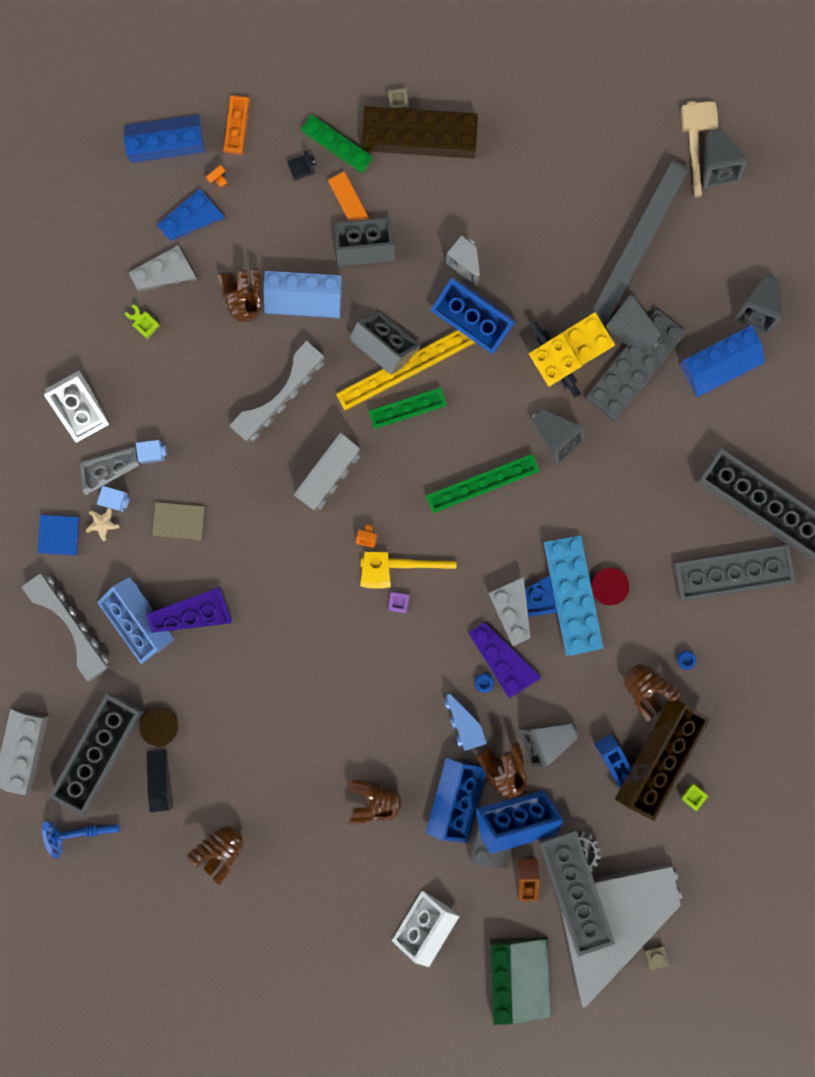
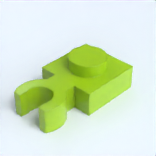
M132 305L136 311L135 314L130 315L128 312H125V315L130 320H135L132 325L148 339L160 325L146 311L141 315L140 309L136 305Z

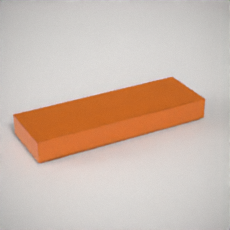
M230 95L223 148L224 153L243 155L250 103L249 97Z
M345 171L328 179V183L348 221L369 219Z

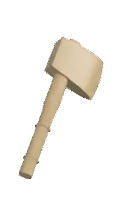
M688 102L687 105L681 107L682 131L689 132L694 197L702 196L698 132H709L718 128V113L715 102Z

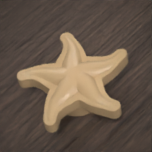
M108 508L107 512L103 515L93 511L89 512L93 517L94 523L86 529L87 533L98 531L101 539L106 541L108 530L120 528L118 524L115 525L110 520L112 509Z

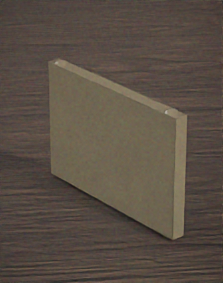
M155 502L152 536L202 540L205 506Z

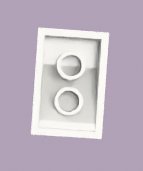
M80 371L46 388L44 396L75 442L109 425L91 388Z

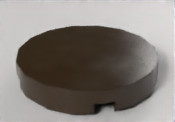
M155 708L145 713L139 728L144 741L149 745L159 747L165 746L174 740L177 736L179 725L176 716L170 710Z

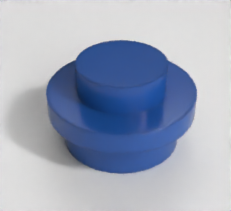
M682 651L677 656V664L684 670L692 669L696 664V656L691 651Z
M483 673L476 677L475 687L479 692L487 693L492 690L494 681L489 674Z

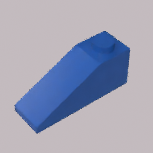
M610 734L594 743L620 789L631 767L620 746Z

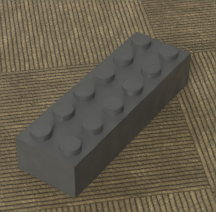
M112 692L106 693L49 798L81 816L87 814L145 710Z

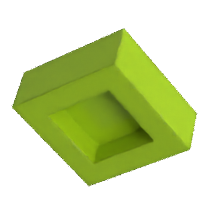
M691 783L680 798L697 811L708 798V795Z

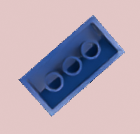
M200 114L125 125L124 144L127 158L131 163L204 153L205 146Z
M456 277L450 279L430 310L491 354H494L517 322L515 318Z
M751 325L685 359L679 365L696 397H699L765 363L762 343L754 327Z
M446 758L426 834L442 841L468 843L486 776L482 766L458 759Z
M544 790L476 809L481 839L490 854L557 835L563 818Z

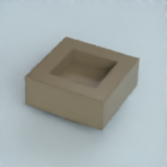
M406 88L388 91L390 108L409 109Z
M663 945L644 949L650 971L669 966Z

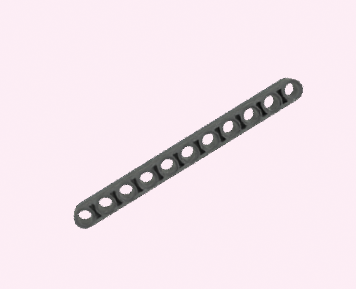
M672 159L590 313L591 315L596 312L604 327L690 168L675 159Z

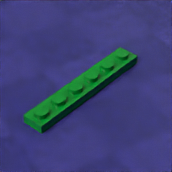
M533 454L426 495L432 514L540 471Z

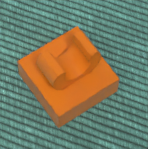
M221 165L205 177L209 184L215 180L220 188L227 183L221 176L225 172Z
M366 524L364 531L358 530L356 544L371 548L375 547L377 534L372 533L373 525Z

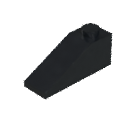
M167 749L147 752V794L150 813L169 811L173 807Z

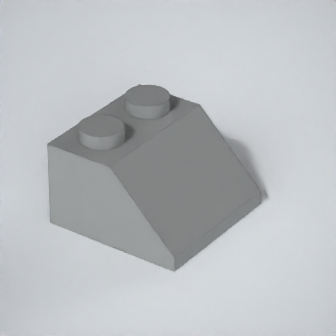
M460 236L447 253L446 264L476 287L480 276L477 247L470 238Z

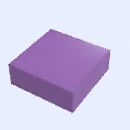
M391 592L388 610L407 613L410 595Z

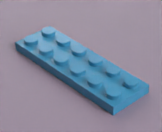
M581 535L544 542L566 656L603 649Z

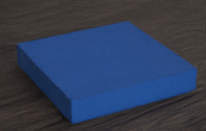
M40 515L37 553L77 556L80 518Z

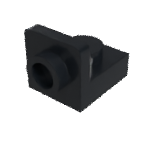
M307 150L304 151L303 156L287 161L294 181L315 174L314 167L317 166L313 155L309 156Z

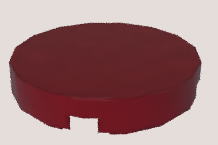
M616 568L601 569L594 575L591 582L594 598L604 605H617L624 601L629 593L628 578L622 571Z

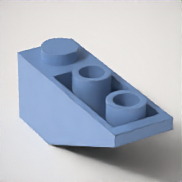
M447 693V698L444 699L447 710L451 709L453 717L450 720L453 729H458L459 735L456 736L459 747L463 746L464 751L487 744L480 723L450 693Z

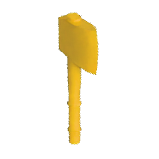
M365 552L364 558H361L362 575L360 586L374 589L391 587L389 568L456 569V561L388 558V552Z

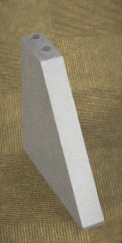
M669 863L593 879L615 941L614 945L578 957L560 906L582 1008L586 1007L681 906L679 899H682L680 887L676 886L675 881L678 880L677 871Z

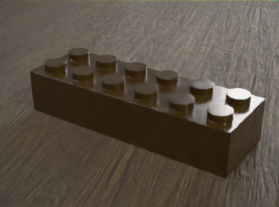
M364 106L362 150L366 152L475 159L478 113Z
M668 700L615 800L627 808L655 821L710 718L679 700L673 702Z

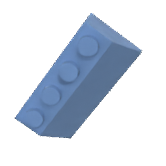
M265 271L263 289L264 313L340 318L341 275Z
M130 577L114 585L97 602L140 664L146 662L174 640L170 631L152 633L146 614L154 612V610Z

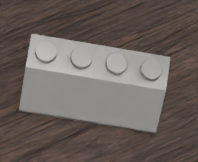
M340 433L295 492L294 496L312 510H321L327 502L325 500L329 493L332 495L337 489L338 485L336 483L339 479H344L349 473L348 467L351 463L355 464L361 457L359 454L360 448Z
M10 709L0 753L1 789L21 795H27L32 792L49 716Z

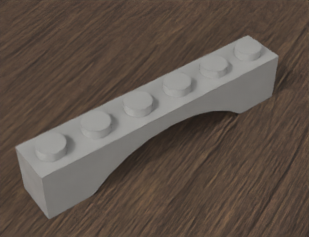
M306 341L294 354L291 375L281 392L261 407L242 411L229 426L248 443L250 441L254 442L260 436L259 431L263 427L267 428L272 423V417L284 410L286 407L285 403L289 398L292 400L299 393V387L302 384L305 386L312 377L310 375L315 370L319 371L323 367L324 356Z
M40 573L23 585L22 589L32 603L52 610L66 623L76 644V666L87 682L92 681L111 667L109 665L110 660L105 653L99 651L97 648L99 647L98 642L93 637L90 638L86 625L82 621H78L74 608L68 606L64 601L66 600L65 595L60 590L57 591L53 578L50 575Z

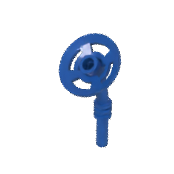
M45 821L42 824V837L45 847L54 859L61 857L64 839L81 836L96 837L99 834L120 832L119 824L107 826L88 825L85 828L64 832L58 831L50 821Z

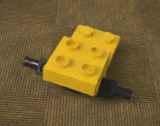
M596 312L551 339L546 329L542 331L537 321L530 324L536 334L534 339L539 348L529 353L531 359L548 387L560 380L564 389L569 388L574 398L581 395L575 385L577 380L572 372L615 346Z

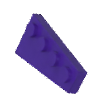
M219 587L146 614L152 633L232 623Z
M485 623L468 632L508 698L541 679Z

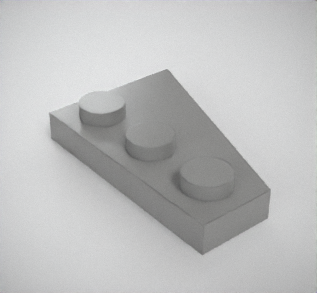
M179 246L129 272L139 291L161 287L162 285L178 284L188 280H197Z
M132 447L80 462L84 494H89L139 466L136 448Z
M523 577L488 593L512 646L530 639Z

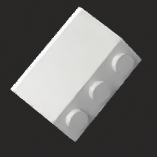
M421 891L392 942L413 962L429 967L459 916L447 905Z

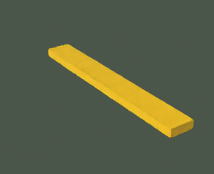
M456 330L418 350L402 369L392 375L382 369L336 393L346 411L476 342L459 330Z

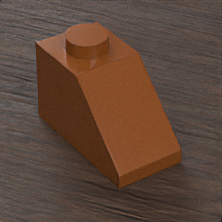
M525 858L518 860L519 902L538 901L540 882L538 859Z

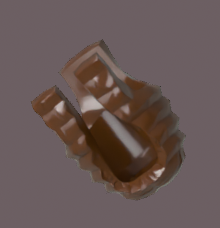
M258 268L250 270L253 290H248L247 270L237 271V283L233 273L218 274L219 285L223 292L222 297L225 299V304L228 305L229 315L238 322H249L256 319L261 310L260 269Z
M643 664L632 667L624 677L625 688L628 689V693L635 700L634 704L646 721L652 720L654 716L645 704L654 715L662 710L653 693H661L671 702L677 700L682 694L676 686L672 685L671 682H667L665 677H661L659 673H655L654 669Z
M517 742L511 746L515 759L507 751L501 756L502 760H498L492 754L489 747L482 749L477 755V760L483 767V771L487 774V778L490 779V783L494 785V789L497 790L499 795L510 799L519 796L527 785L525 768L523 767V755L520 744Z
M355 779L349 782V792L359 793L365 796L367 801V807L353 808V818H350L349 821L351 826L366 825L367 823L380 820L385 821L386 819L390 820L398 815L401 808V797L393 788L382 787L374 783L369 784L367 781L362 782Z
M219 827L218 830L213 831L212 835H208L207 839H203L201 844L192 849L186 858L196 867L203 861L211 858L204 867V871L209 876L214 873L221 864V861H223L225 864L213 878L215 883L221 884L233 867L236 857L243 850L244 840L241 834L233 827Z

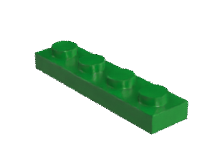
M312 114L301 128V133L362 175L373 161V157Z
M438 388L370 410L369 415L374 430L447 407L442 389Z

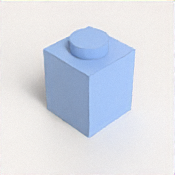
M160 440L136 443L139 463L165 461L164 456H167L166 445H163V442Z
M102 486L97 504L123 512L124 508L126 509L129 504L128 493Z

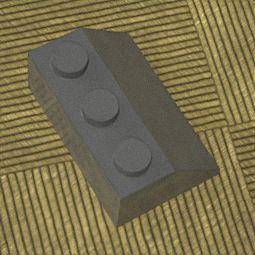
M391 217L334 222L338 267L395 261Z
M380 311L358 321L349 338L358 348L391 375L402 369L421 347L418 342Z

